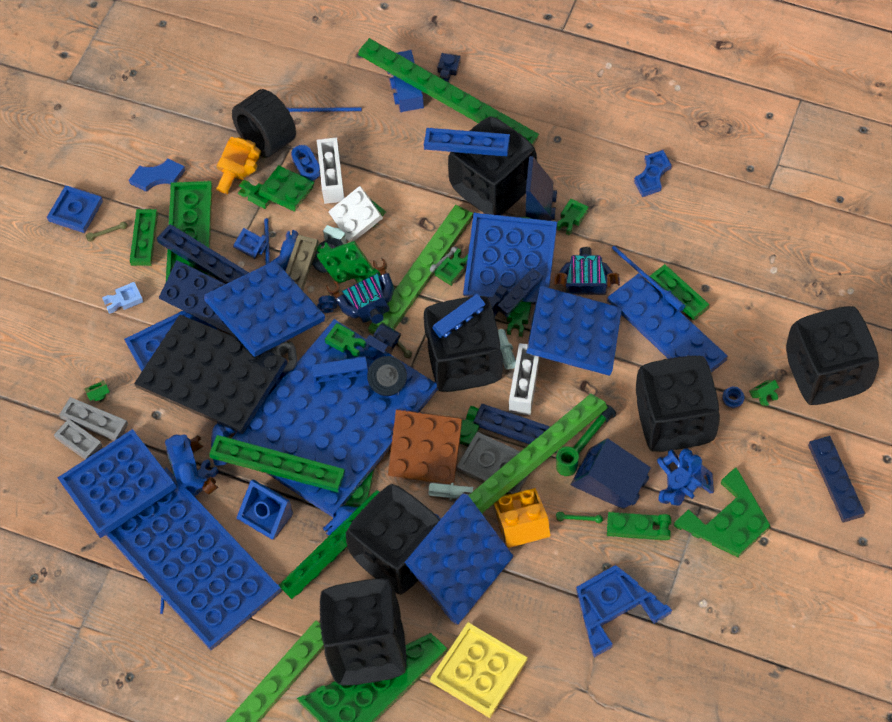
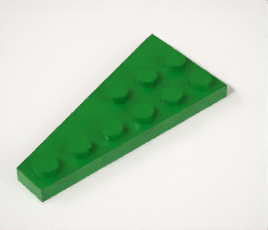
M429 633L406 645L407 665L405 674L384 681L359 685H339L334 681L326 686L323 685L316 688V691L306 696L298 697L297 701L318 722H375L448 652L447 647L432 633Z

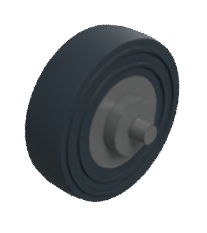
M383 356L376 359L370 365L367 379L374 392L383 396H391L403 389L407 380V372L400 360L391 356Z

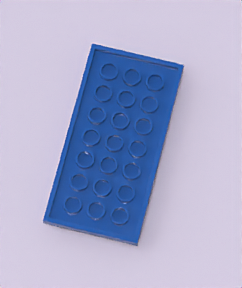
M166 467L164 470L177 488L106 534V536L211 651L282 592V590L186 487L178 489L174 475Z

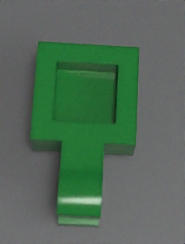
M243 180L239 184L241 189L238 194L242 197H248V201L266 209L272 202L259 195V189L262 187V184L258 183L254 186L247 180Z
M470 406L466 419L462 421L460 444L467 447L479 431V425L474 424L479 408Z

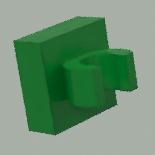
M766 380L749 390L752 398H759L761 405L767 406L769 405L766 399L768 395H770L772 401L778 400V395L774 390L779 388L776 380Z

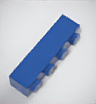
M478 294L474 295L434 324L432 329L440 339L448 337L452 334L451 331L453 329L458 330L464 321L469 322L475 313L480 314L484 310V301Z
M360 356L353 359H342L340 361H329L327 363L311 365L314 383L364 376L368 373L366 357Z

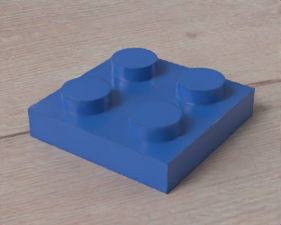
M65 185L47 216L48 222L85 233L103 203V199L101 196Z

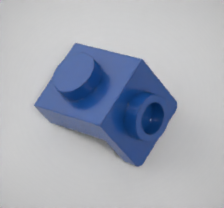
M243 228L233 248L255 259L258 253L263 254L267 246L265 243L266 236L262 235L260 237Z

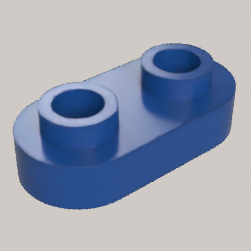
M305 145L296 146L292 150L291 155L299 174L312 181L316 180L320 176V166L311 149Z

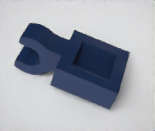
M441 53L437 67V73H440L441 79L449 83L451 75L457 76L461 56Z

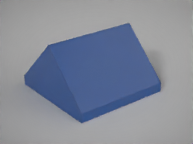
M252 479L241 504L237 519L274 540L293 515V511L288 499Z

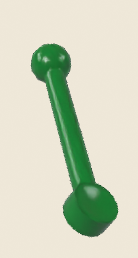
M561 511L556 513L558 521H563L564 519L595 521L598 524L603 521L601 515H565Z

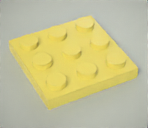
M468 622L431 676L430 682L491 718L528 661V657Z

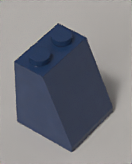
M607 438L589 448L570 485L624 509L630 505L633 506L640 497L639 491L647 483L651 467Z

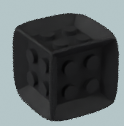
M490 116L480 121L470 131L510 134L508 156L450 152L448 157V175L454 190L466 201L484 214L501 216L526 193L529 156L537 160V153L533 145L525 137L501 120Z
M480 296L485 303L484 310L480 314L475 313L469 322L464 321L458 330L453 329L451 331L452 334L446 338L442 337L440 339L432 329L433 325L472 297L439 302L426 307L424 310V329L428 339L427 344L431 368L437 388L441 392H453L486 386L502 378L503 359L500 350L499 333L491 303L485 296Z
M845 306L808 315L794 322L790 328L786 343L787 358L798 388L809 405L826 404L849 398L866 391L872 386L879 368L878 352L869 329L856 307Z
M692 355L663 359L647 363L639 368L635 389L637 407L644 437L650 451L665 452L671 449L691 448L707 444L715 439L720 423L719 403L712 374L704 356Z
M390 484L381 490L352 521L346 532L347 548L351 556L363 569L376 579H388L392 583L395 593L402 595L418 581L405 564V561L440 519L410 493L395 484Z
M368 579L339 584L322 590L320 595L321 636L326 661L335 682L339 685H359L384 681L405 674L407 665L405 635L400 607L392 583L388 579Z

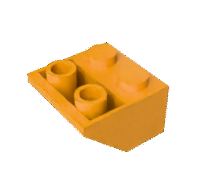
M536 488L502 496L493 504L499 528L507 548L551 537L548 516Z

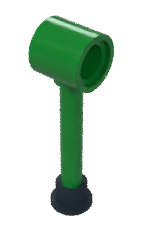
M607 405V409L596 418L574 447L565 446L558 450L556 470L560 475L572 476L577 472L579 453L601 426L616 416V412L611 406ZM563 460H570V461H572V462H571V463H565V462H563Z

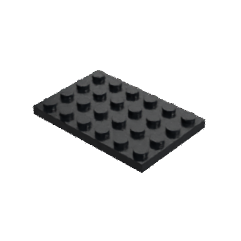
M179 315L134 384L145 392L244 434L288 362L286 358L269 351L254 357L238 338Z

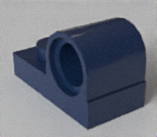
M381 323L374 335H369L365 342L384 354H391L401 337V333Z

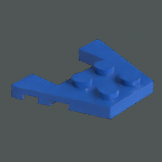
M616 565L576 587L594 658L613 647L612 642L601 627L638 605L643 607L653 623L672 613V609L668 605L662 604L656 599L655 595L639 586L636 580Z

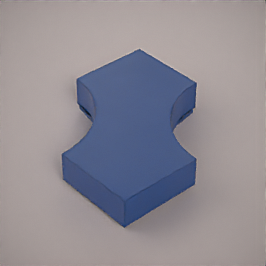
M664 150L646 155L644 158L646 163L645 170L634 178V183L642 198L661 191L660 178L672 167Z
M170 159L155 167L139 166L130 177L129 183L148 192L156 185L177 182L185 172V166Z

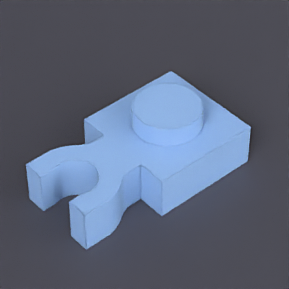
M135 282L116 289V295L102 297L105 305L112 303L107 306L109 314L115 312L121 306L126 310L143 302Z

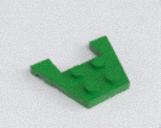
M735 467L720 483L736 497L707 525L688 509L674 522V527L690 532L692 536L698 539L702 538L712 543V546L739 558L770 529L771 525L740 472Z

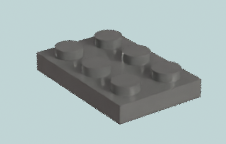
M477 432L456 468L458 472L484 483L519 454L520 451ZM530 474L506 494L510 495L520 492Z

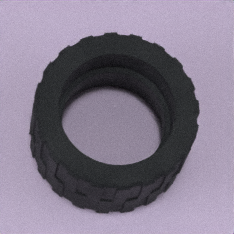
M259 89L232 109V119L241 138L254 142L256 147L261 150V157L268 158L296 138V126L289 110L270 91Z

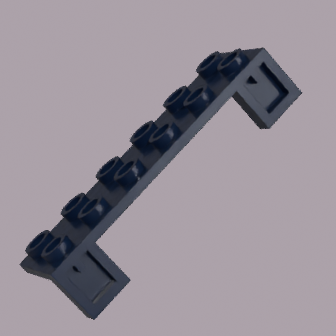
M176 260L159 299L235 336L204 300L205 294L225 285V283Z

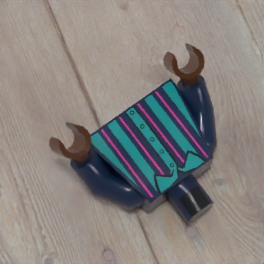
M582 247L579 249V255H572L570 262L565 263L561 270L555 273L553 285L563 284V287H566V293L573 295H606V288L611 287V284L620 286V276L618 273H614L607 263L602 262L600 255H592L590 247Z
M381 258L383 261L382 267H377L376 261H373L374 268L380 272L381 276L377 273L343 290L342 295L339 292V284L336 281H333L337 287L334 291L330 290L326 285L327 292L335 296L337 305L345 315L354 319L359 318L363 323L371 320L377 324L383 320V314L390 310L389 302L392 301L394 285L390 274L386 272L388 265L383 258Z

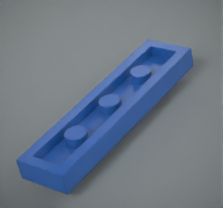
M426 128L424 150L508 156L510 134Z

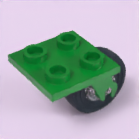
M336 238L327 239L318 245L312 263L318 272H328L338 284L374 272L373 266L355 241L343 244Z

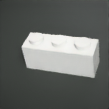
M337 138L317 140L324 204L341 202L344 199Z
M519 343L509 398V413L531 415L540 357L526 353L528 344Z

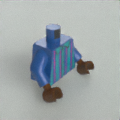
M176 434L166 439L167 456L178 489L193 486L199 489L202 488L206 494H211L218 489L214 478L210 477L204 482V479L198 475L193 452L204 447V445L199 443L201 440L200 436L197 435L189 439L185 434Z

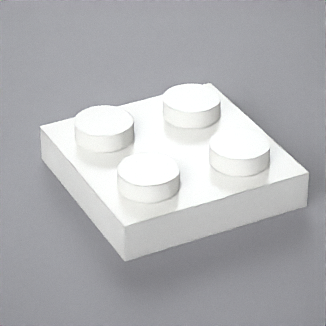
M360 186L328 211L339 229L345 233L348 242L357 240L383 219L369 196Z

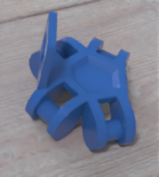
M688 448L683 449L679 456L671 449L668 451L667 456L657 459L658 464L667 474L668 485L666 489L661 490L659 493L660 503L668 504L670 502L672 505L679 506L682 504L685 494L693 499L695 497L693 493L698 487H702L710 494L714 493L712 472L702 465L701 457L693 455L692 451ZM672 462H674L678 467L673 471L669 466V464H671ZM704 475L707 476L708 484L706 482V479H704Z

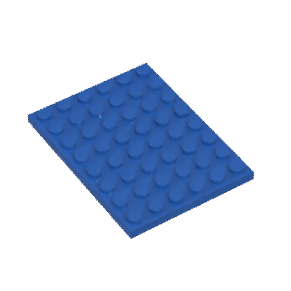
M335 319L299 359L297 366L287 373L264 400L244 434L237 432L231 438L345 469V475L339 492L268 474L332 518L336 516V510L346 504L356 489L391 448L396 409L420 412L438 390L437 383L404 362L402 363L407 372L406 384L400 392L391 396H383L374 392L368 383L367 375L314 383L311 365L356 358L348 349L343 353L325 343L326 336L336 323L346 327ZM355 332V338H360L366 341L364 337ZM367 343L365 348L361 346L355 347V349L360 350V357H366L368 369L380 357H394L389 353H382Z

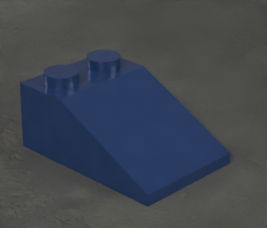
M529 156L526 185V217L547 221L555 220L556 207H552V202L556 203L557 190H553L554 182L532 156Z

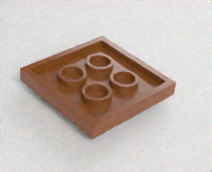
M396 409L388 476L450 485L451 483L455 484L463 418Z

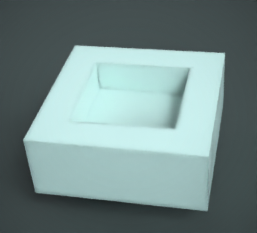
M327 225L323 230L324 240L336 238L343 244H347L346 235L341 229Z

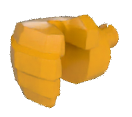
M240 137L229 138L216 166L223 173L216 190L228 194L234 178L243 180L257 170L256 162L260 157L261 150L256 147L254 142Z

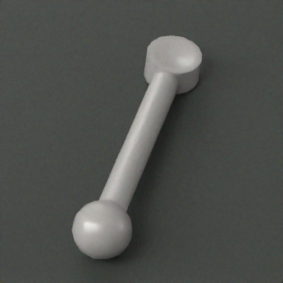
M452 247L445 257L430 267V271L435 273L440 264L447 257L450 258L458 248Z

